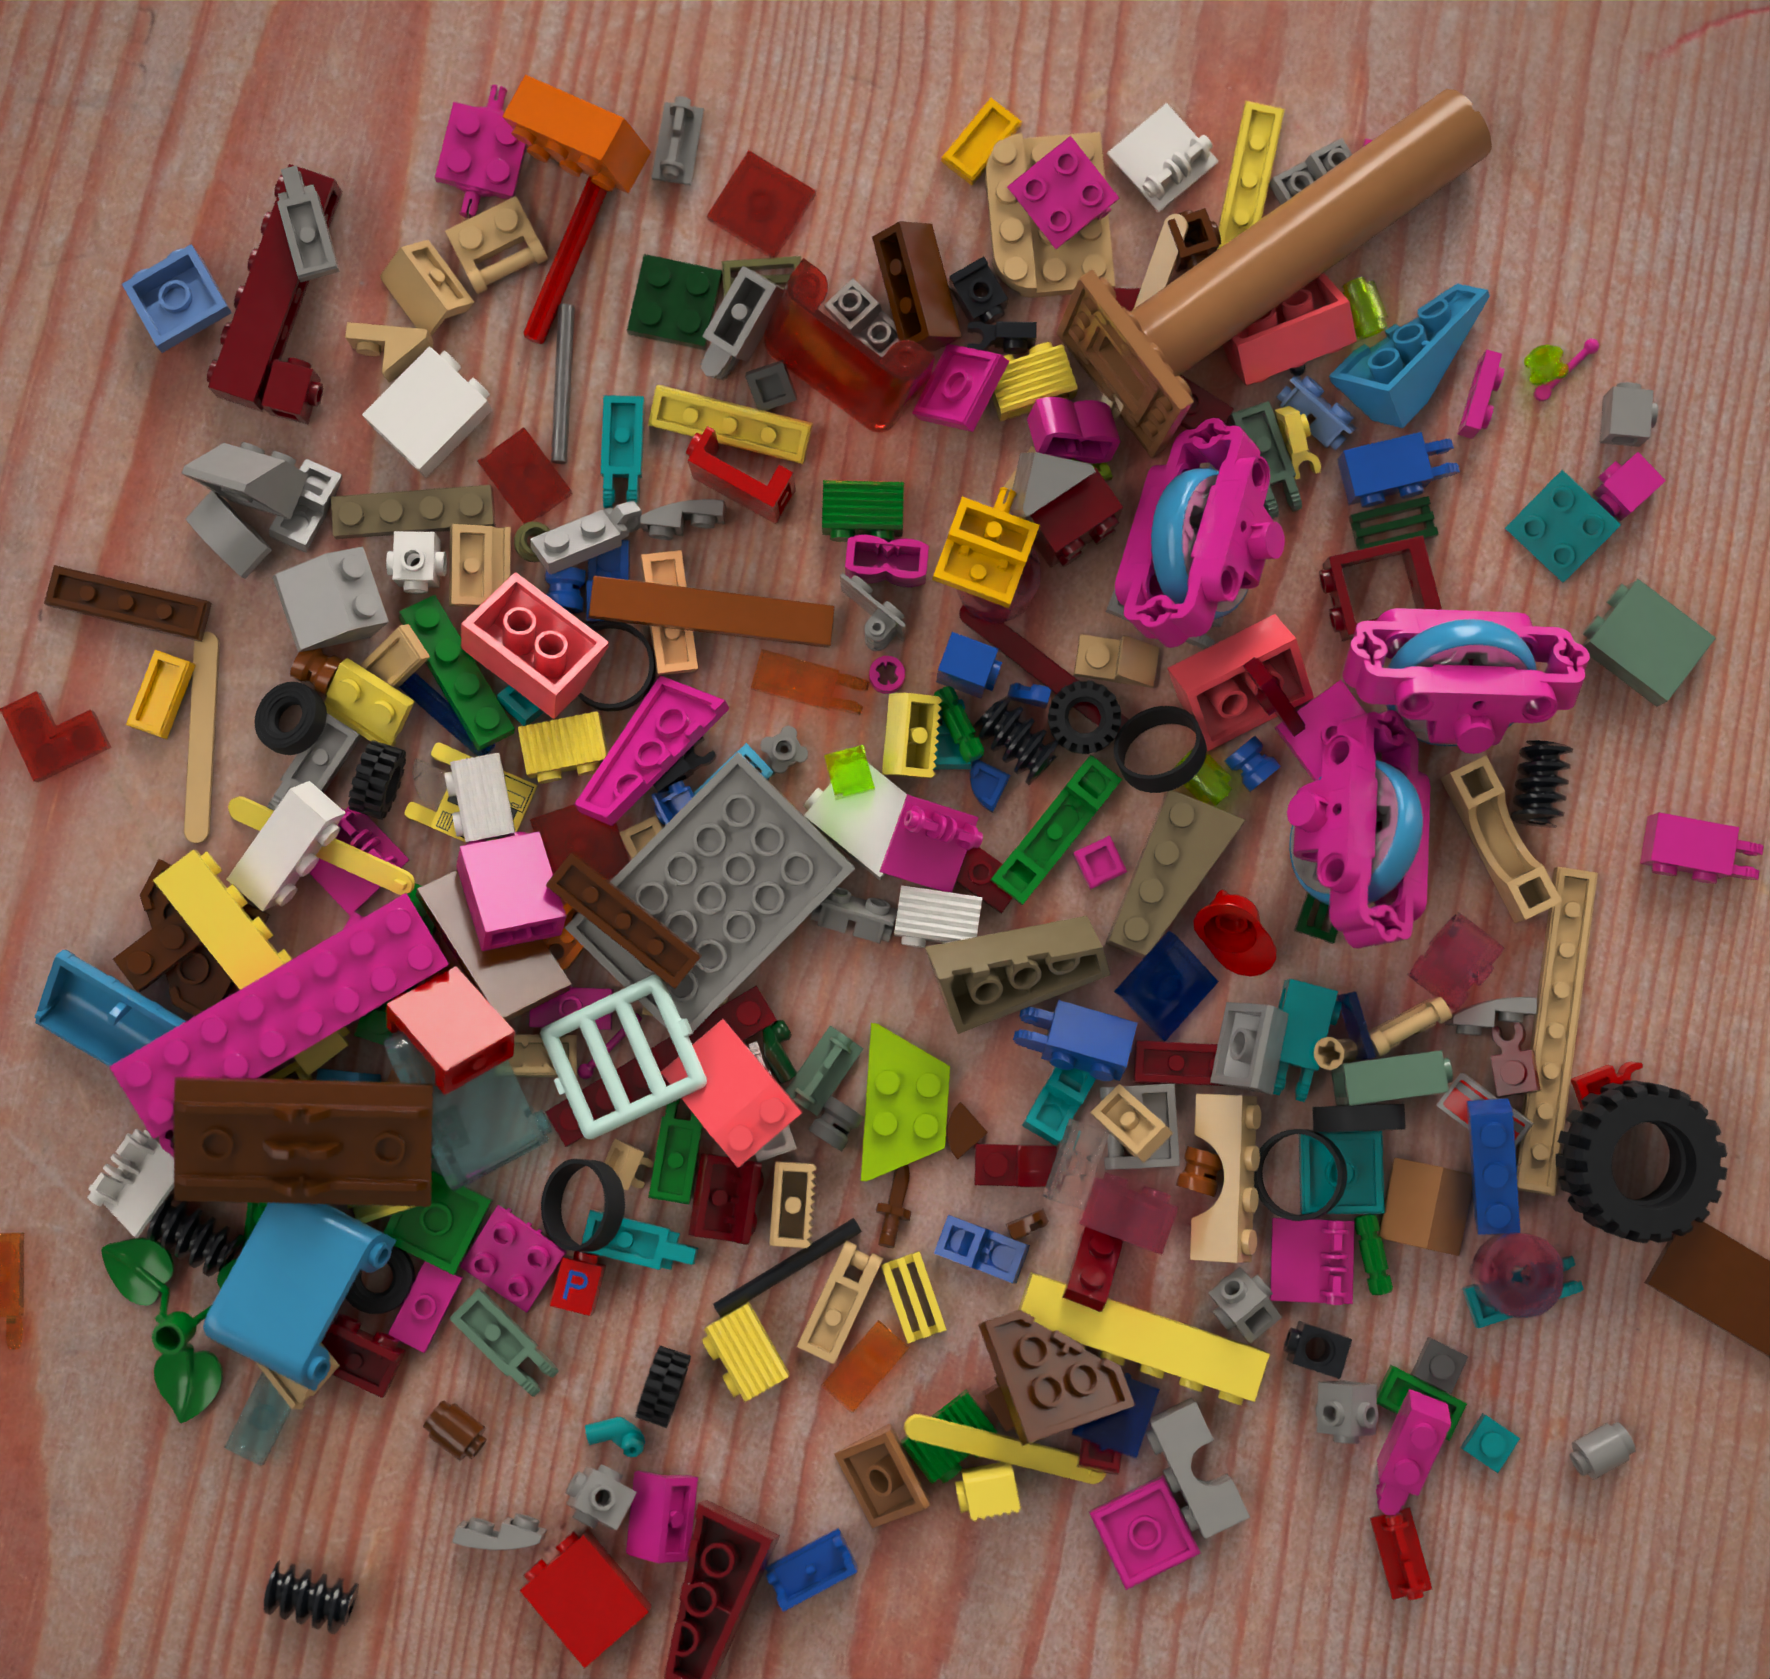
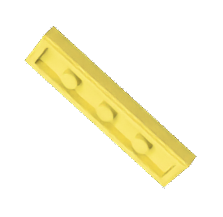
M1249 101L1245 102L1218 227L1221 237V244L1218 249L1262 219L1285 109Z
M657 385L648 426L692 437L696 433L702 435L706 427L709 426L715 430L718 443L803 464L813 423Z

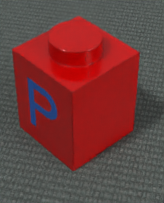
M574 1251L573 1256L566 1255L562 1257L550 1306L587 1316L594 1314L606 1269L605 1264L597 1263L598 1255L584 1251Z

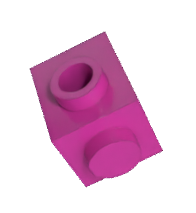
M1637 452L1622 466L1617 461L1610 465L1598 477L1603 484L1593 493L1599 498L1597 502L1608 513L1622 521L1666 480Z

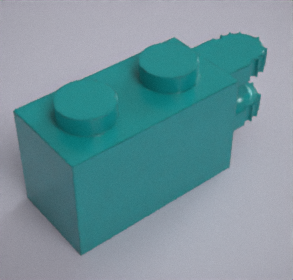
M1294 979L1284 980L1278 1009L1288 1013L1289 1017L1273 1094L1280 1096L1286 1084L1288 1067L1293 1066L1301 1068L1299 1081L1295 1088V1098L1301 1102H1305L1307 1099L1314 1071H1319L1320 1067L1314 1057V1048L1320 1039L1327 1037L1330 1025L1335 1026L1339 1019L1342 1003L1336 1001L1338 991Z

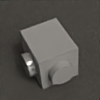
M1631 382L1619 383L1616 387L1613 386L1603 396L1600 443L1640 447L1650 438L1651 428L1655 427L1658 417V405L1653 403L1654 390L1641 389L1640 384Z

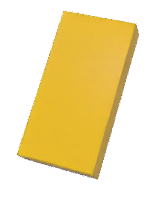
M990 98L945 152L941 162L970 185H973L986 170L987 161L994 145L998 141L1014 135L1021 127L1022 121L994 99Z
M155 650L126 725L167 740L196 665L190 661Z

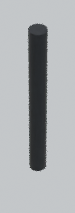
M852 1218L813 1242L808 1248H803L713 1303L719 1316L722 1318L845 1243L846 1240L848 1241L862 1231L856 1220Z

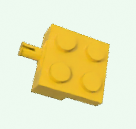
M1001 487L993 508L965 497L961 498L932 580L1009 608L1040 525L1009 514L1016 492L1010 489L1007 500L1003 504L1008 488Z

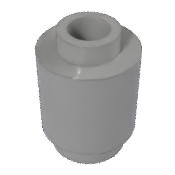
M1619 1422L1613 1425L1606 1423L1572 1442L1574 1452L1570 1453L1569 1456L1580 1475L1588 1474L1595 1480L1627 1462L1629 1455L1634 1453L1636 1448L1631 1436Z

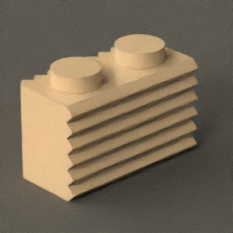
M775 1162L769 1246L808 1248L812 1244L809 1238L813 1235L810 1229L814 1225L810 1221L814 1218L811 1214L814 1211L812 1204L815 1202L812 1196L816 1193L812 1188L816 1185L813 1179L817 1177L813 1172L817 1169L814 1163Z

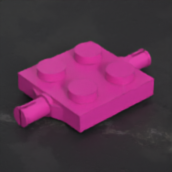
M491 85L486 107H474L453 101L435 174L436 182L455 186L465 193L459 214L467 218L469 211V219L476 216L481 197L495 196L508 200L515 196L527 144L519 141L511 134L513 128L502 117L504 114L502 108L508 90L500 86L498 93V85Z

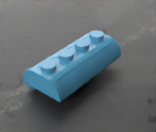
M62 950L55 955L37 1012L34 1016L36 1024L107 1066L113 1065L186 1022V1020L165 1009L162 1005L141 995L121 983L118 979L107 975L78 958L68 950Z

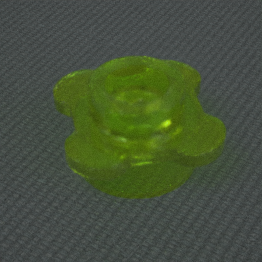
M1541 345L1533 349L1526 356L1524 365L1530 369L1531 375L1529 380L1532 385L1541 386L1545 382L1556 378L1562 379L1568 375L1569 367L1562 361L1564 355L1562 348L1553 345Z

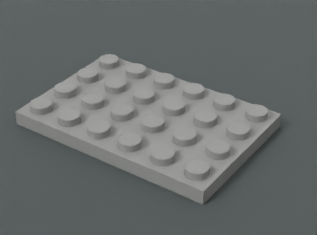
M737 752L610 882L702 955L676 989L666 983L680 1018H687L692 1032H694L856 867L743 755ZM578 913L565 927L625 988L655 974L582 914ZM652 993L639 999L638 1001L667 1029Z

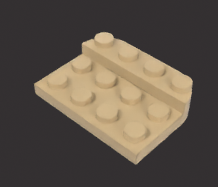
M1100 132L1023 138L1022 133L998 141L993 147L987 161L985 175L993 254L992 264L996 276H999L1008 287L1020 292V296L1045 297L1073 294L1079 278L1092 269L1099 278H1105L1115 288L1109 215L1101 220H1098L1096 217L1058 249H1055L1007 188L1008 185L1070 135L1105 179Z

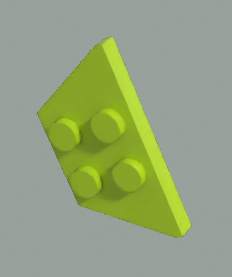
M871 1023L861 1167V1181L866 1182L945 1149L950 1066L877 1023Z

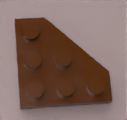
M158 859L140 893L144 911L147 912L152 929L176 911L175 907L153 881V879L172 866L161 859ZM250 904L242 907L252 920L259 916L266 924L270 914ZM202 945L166 973L170 987L168 990L173 1005L194 1016L227 998L234 985L233 980L205 945Z
M1018 1310L984 1321L978 1325L1022 1446L1135 1406L1120 1365L1107 1358L1101 1359L1084 1349L1085 1346L1058 1330L1051 1331L1034 1321L1035 1318L1024 1311Z

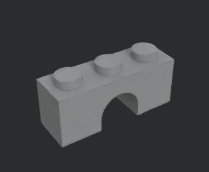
M1190 1398L1147 1419L1151 1430L1145 1432L1146 1437L1155 1455L1163 1452L1169 1468L1163 1470V1473L1172 1492L1181 1491L1187 1503V1506L1181 1508V1511L1191 1532L1199 1529L1202 1536L1206 1539L1250 1518L1240 1494L1228 1474L1214 1480L1204 1481L1196 1478L1192 1473L1191 1460L1196 1450L1214 1441L1196 1401Z

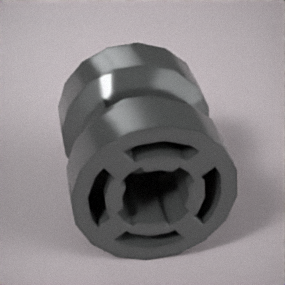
M830 1095L824 1104L825 1112L821 1118L813 1121L808 1130L842 1152L848 1143V1134L851 1129L858 1128L864 1117Z

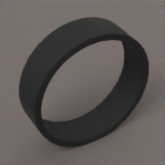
M605 620L589 625L588 627L595 632L604 629H620L636 636L647 649L649 672L642 688L625 701L604 704L593 701L582 693L578 697L587 705L601 711H621L634 706L647 695L655 678L654 654L648 641L641 632L627 623Z
M1174 706L1152 707L1130 718L1119 730L1113 748L1115 760L1125 780L1132 787L1149 793L1171 791L1189 782L1203 766L1207 753L1206 741L1196 719L1184 709ZM1163 724H1179L1190 728L1196 733V742L1190 755L1184 762L1170 771L1157 775H1142L1125 767V755L1129 746L1140 734L1150 728Z
M1405 1104L1312 1107L1314 1132L1406 1129Z
M1292 1129L1272 1136L1260 1148L1259 1167L1257 1171H1254V1188L1257 1189L1258 1197L1264 1206L1275 1215L1293 1221L1318 1218L1331 1211L1342 1198L1347 1184L1346 1163L1339 1148L1328 1137L1313 1130ZM1294 1134L1311 1136L1324 1144L1331 1152L1337 1167L1338 1179L1332 1198L1323 1208L1310 1215H1295L1281 1209L1269 1197L1263 1182V1165L1268 1152L1278 1141Z
M571 1159L560 1164L549 1176L541 1199L542 1221L549 1238L560 1248L569 1251L591 1252L600 1250L608 1245L618 1233L625 1212V1195L620 1178L609 1165L597 1160ZM588 1166L597 1174L601 1181L605 1197V1207L602 1221L596 1233L588 1241L579 1245L569 1236L564 1227L561 1205L563 1193L570 1178L579 1169Z

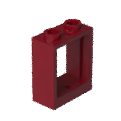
M1423 535L1331 556L1323 563V570L1319 571L1320 583L1325 594L1330 593L1333 608L1329 609L1330 623L1334 632H1340L1342 642L1353 639L1358 624L1355 621L1342 570L1344 567L1402 554L1415 608L1442 610ZM1378 618L1366 621H1377Z

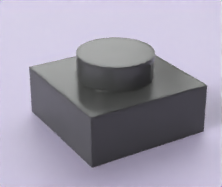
M784 359L746 372L745 377L758 410L766 411L797 400V394Z
M1428 1337L1411 1375L1452 1394L1469 1356Z

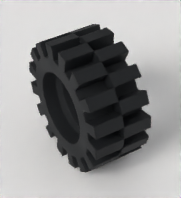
M1076 681L1068 686L1066 685L1055 695L1049 708L1048 723L1052 736L1059 745L1073 753L1090 754L1103 750L1114 740L1121 726V709L1116 700L1117 698L1107 687L1094 683V681ZM1079 702H1090L1100 712V724L1090 733H1079L1069 723V712Z
M372 740L366 746L365 752L360 757L361 762L356 767V776L353 777L351 783L353 787L349 792L350 799L348 801L350 810L380 820L387 816V812L392 808V801L394 802L396 799L397 789L400 788L401 777L404 775L405 769L403 767L406 764L405 750Z
M659 1345L640 1397L635 1418L665 1428L668 1427L691 1359L690 1355Z

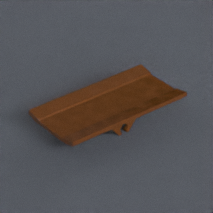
M176 1077L174 1086L175 1201L431 1207L434 1083Z

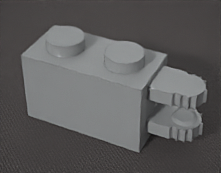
M742 266L702 336L711 342L704 354L705 358L700 363L702 366L700 369L706 374L705 376L724 380V378H728V375H731L730 371L734 370L739 359L749 361L788 293L786 290L755 271Z

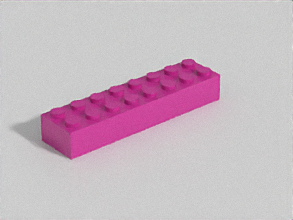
M405 893L109 1066L148 1132L155 1139L174 1128V1086L176 1077L256 1079L446 967L449 963L409 896Z

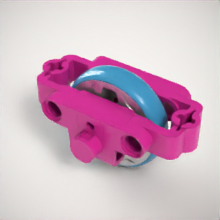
M1219 418L1207 419L1200 423L1196 429L1180 433L1173 442L1167 464L1153 465L1149 469L1115 581L1116 597L1120 604L1124 606L1125 618L1146 638H1157L1164 646L1169 648L1180 646L1189 637L1202 636L1210 629L1214 619L1230 614L1242 602L1248 589L1259 586L1266 559H1278L1284 550L1285 539L1283 529L1279 523L1273 521L1263 506L1270 484L1269 465L1263 457H1260L1259 448L1241 427L1226 426ZM1201 463H1210L1217 470L1199 467Z
M1396 608L1382 613L1377 621H1362L1357 624L1348 650L1342 677L1349 686L1356 688L1359 698L1364 702L1386 705L1388 711L1394 710L1399 713L1404 720L1405 726L1415 733L1419 741L1437 746H1458L1465 753L1477 754L1486 751L1492 745L1499 744L1507 728L1513 723H1542L1552 718L1557 710L1573 708L1585 679V670L1590 654L1585 647L1574 642L1573 636L1567 630L1559 627L1533 626L1529 616L1524 613ZM1386 657L1392 659L1388 668H1383ZM1535 662L1547 663L1545 673L1537 671Z
M1394 710L1382 713L1372 711L1340 721L1337 735L1330 738L1323 750L1322 776L1318 780L1299 788L1287 809V819L1292 824L1289 851L1295 876L1312 897L1330 905L1329 915L1332 925L1338 931L1343 932L1348 944L1356 949L1410 938L1413 931V921L1423 914L1427 904L1430 779L1426 774L1418 771L1419 744L1417 736L1405 726L1400 714ZM1375 752H1381L1382 761L1376 760ZM1374 902L1375 906L1369 908L1368 904Z

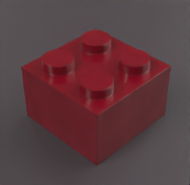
M1096 467L1094 468L1096 472L1026 517V520L1040 525L1033 543L1050 568L1059 562L1063 567L1069 565L1083 554L1081 550L1086 544L1093 540L1098 545L1116 532L1115 527L1120 523L1118 520L1123 506Z

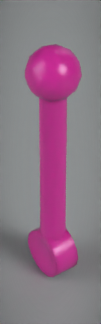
M1592 338L1586 340L1583 349L1547 384H1541L1534 390V397L1538 401L1547 400L1551 396V390L1587 355L1595 354L1599 350L1598 341Z
M635 1013L638 1021L640 1022L642 1020V1017L638 1013ZM623 1027L606 1044L608 1052L626 1036ZM593 1058L588 1063L581 1064L578 1067L577 1072L580 1078L586 1080L592 1077L593 1069L596 1067Z

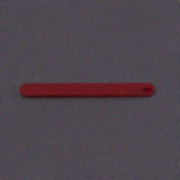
M969 601L961 606L959 616L965 625L995 648H998L1000 652L1043 685L1050 687L1049 689L1056 695L1066 685L1068 686L1073 682L1079 681L977 602ZM1079 702L1073 706L1074 709L1099 726L1101 716L1094 704ZM1121 714V726L1119 730L1129 720L1123 714Z

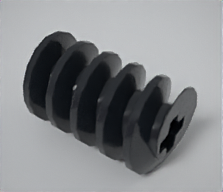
M1008 695L995 702L973 727L976 728L983 725L979 734V738L982 741L992 736L995 737L991 745L993 752L1004 747L1007 748L1002 758L1005 763L1016 758L1018 759L1014 768L1016 774H1020L1028 769L1030 770L1026 779V783L1030 785L1057 758L1054 752L1058 742L1055 740L1044 745L1042 742L1047 732L1045 729L1032 734L1030 731L1035 720L1030 718L1021 723L1019 721L1023 711L1021 706L1009 712L1007 708L1012 698Z
M1529 740L1526 743L1531 746L1523 747L1519 752L1520 756L1529 762L1520 763L1517 766V771L1527 778L1518 779L1515 782V787L1525 794L1513 797V803L1523 810L1512 812L1510 818L1516 823L1556 828L1557 826L1552 824L1551 820L1564 817L1565 812L1554 808V803L1566 801L1567 796L1556 791V787L1569 784V780L1559 776L1558 771L1571 769V764L1561 760L1560 755L1573 753V748L1551 741Z
M174 1193L171 1194L153 1216L148 1228L147 1238L154 1242L162 1237L161 1247L166 1251L176 1246L175 1256L179 1259H183L190 1254L189 1265L196 1268L204 1263L203 1274L208 1277L218 1271L220 1272L233 1259L243 1242L244 1236L240 1234L231 1242L228 1241L230 1227L226 1225L218 1233H215L213 1230L216 1218L212 1217L204 1224H201L202 1210L198 1208L188 1216L185 1213L189 1202L182 1201L174 1207L172 1206Z
M279 1560L266 1586L263 1603L264 1612L271 1615L280 1605V1617L282 1619H288L296 1610V1622L298 1624H304L312 1615V1627L314 1629H320L328 1620V1632L335 1634L343 1624L344 1626L347 1624L351 1616L359 1584L355 1583L348 1593H344L343 1579L339 1578L331 1589L327 1587V1574L323 1573L315 1584L312 1583L311 1569L307 1568L301 1578L298 1579L296 1578V1565L291 1564L286 1572L282 1574L280 1573Z

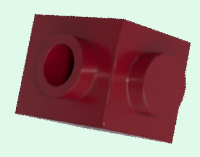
M289 357L287 362L274 359L261 406L269 415L309 424L313 406L318 407L322 399L323 384L320 383L321 379L311 369V364L304 360Z

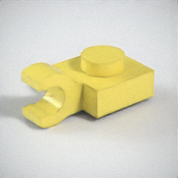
M1291 406L1274 410L1276 421L1296 473L1294 479L1301 478L1299 465L1305 460L1310 462L1311 471L1319 473L1321 471L1319 458L1307 451L1309 449L1306 438L1311 436V431L1305 414H1300V411Z

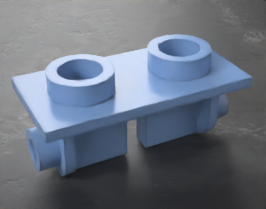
M1298 375L1292 377L1290 381L1296 387L1292 390L1286 386L1276 398L1282 402L1280 407L1291 406L1300 411V414H1305L1306 418L1310 413L1314 415L1316 419L1310 425L1311 434L1324 447L1328 448L1331 446L1336 451L1346 440L1341 433L1345 430L1348 434H1351L1357 429L1351 423L1354 419L1353 415L1337 402L1333 406L1321 396L1324 392L1323 388L1309 376H1306L1304 379Z

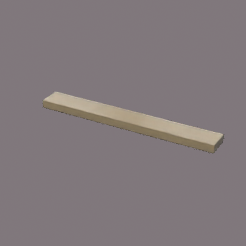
M1563 867L1554 868L1552 883L1562 902L1549 908L1537 993V1012L1534 1016L1530 1050H1533L1535 1054L1541 1091L1526 1093L1523 1098L1521 1114L1534 1123V1125L1518 1144L1516 1150L1517 1185L1519 1191L1555 1196L1559 1171V1167H1556V1154H1561L1562 1143L1557 1141L1560 1131H1564L1598 876L1596 872Z

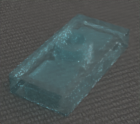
M263 1372L224 1447L260 1466L265 1464L292 1410Z

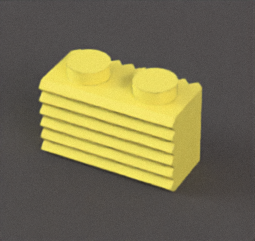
M1051 342L1041 343L1029 349L1030 355L1017 359L1014 358L1013 354L1004 355L1009 360V363L992 394L1000 421L1029 413L1036 399L1060 397L1068 400L1076 397L1078 387L1063 344L1053 347Z
M914 693L889 694L882 765L883 775L910 778H932L935 775L933 769L936 765L933 761L937 759L934 753L938 750L935 744L939 742L936 739V736L939 734L936 729L940 726L937 720L941 718L938 714L941 707L938 704L942 702L939 696Z
M598 711L518 727L526 774L530 779L537 778L540 784L561 780L562 772L577 770L579 776L594 774L608 754L602 718Z
M750 1302L704 1328L708 1336L702 1339L703 1344L714 1361L721 1358L728 1372L722 1375L733 1397L741 1394L746 1402L789 1377V1372Z
M999 1462L961 1470L963 1480L955 1482L961 1513L969 1511L970 1518L976 1522L978 1517L984 1520L987 1515L993 1518L995 1514L1001 1517L1004 1512L1009 1515L1012 1510L1016 1513L1019 1512L1021 1508L1011 1464Z

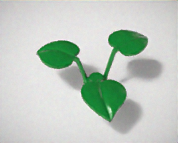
M143 1237L106 1244L101 1249L105 1268L116 1288L125 1298L137 1305L148 1306L158 1299L160 1292L162 1294L160 1311L155 1317L156 1322L159 1324L152 1332V1342L155 1348L163 1354L158 1358L154 1366V1379L159 1392L174 1411L179 1423H184L201 1413L213 1401L222 1385L223 1371L218 1358L210 1351L201 1350L194 1352L193 1345L188 1343L196 1334V1326L206 1318L212 1305L194 1317L182 1311H176L168 1315L170 1289L164 1283L172 1278L175 1268L170 1252L163 1249L160 1242H152L148 1238ZM238 1258L230 1261L219 1272L217 1283L220 1289Z

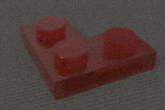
M38 691L0 708L34 782L39 783L112 748L96 713L91 709L56 726L42 694Z

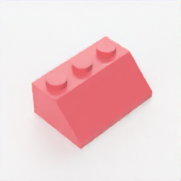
M1325 273L1321 274L1222 345L1232 369L1243 383L1248 386L1253 383L1263 382L1270 376L1290 368L1301 367L1306 362L1322 355L1336 353L1343 347L1357 342L1350 302Z
M516 572L461 623V649L553 719L581 693L609 647V642Z
M1276 614L1167 668L1177 698L1183 709L1189 712L1199 724L1206 741L1207 752L1277 717L1275 712L1269 716L1255 698L1261 691L1243 666L1252 658H1258L1294 708L1314 698L1297 640Z

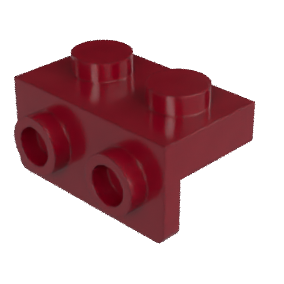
M701 1153L688 1235L749 1245L750 1238L757 1226V1215L755 1213L757 1195L761 1192L764 1182L761 1171L762 1163L747 1160L738 1168L729 1157Z
M339 1314L337 1318L334 1317L321 1341L340 1365L332 1375L378 1397H385L406 1350L397 1347L399 1340L380 1331H376L375 1335L369 1334L360 1329L361 1322L347 1315Z

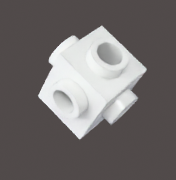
M394 531L393 551L387 552L386 568L387 574L393 575L392 580L399 587H404V592L423 594L428 593V587H440V576H446L447 571L446 552H440V538L435 532Z

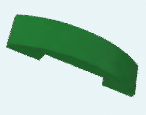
M1090 754L1064 789L994 874L991 881L1023 905L1123 779Z

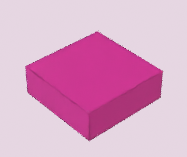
M1110 835L1073 852V856L1090 890L1127 873Z

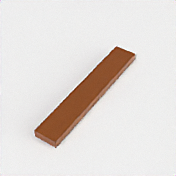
M593 576L588 618L829 648L831 646L835 606Z

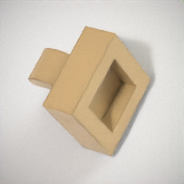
M615 1138L604 1163L617 1173L623 1189L629 1190L630 1185L636 1188H643L645 1183L635 1178L636 1171L639 1165L652 1168L654 1163L649 1158L643 1156L645 1152Z

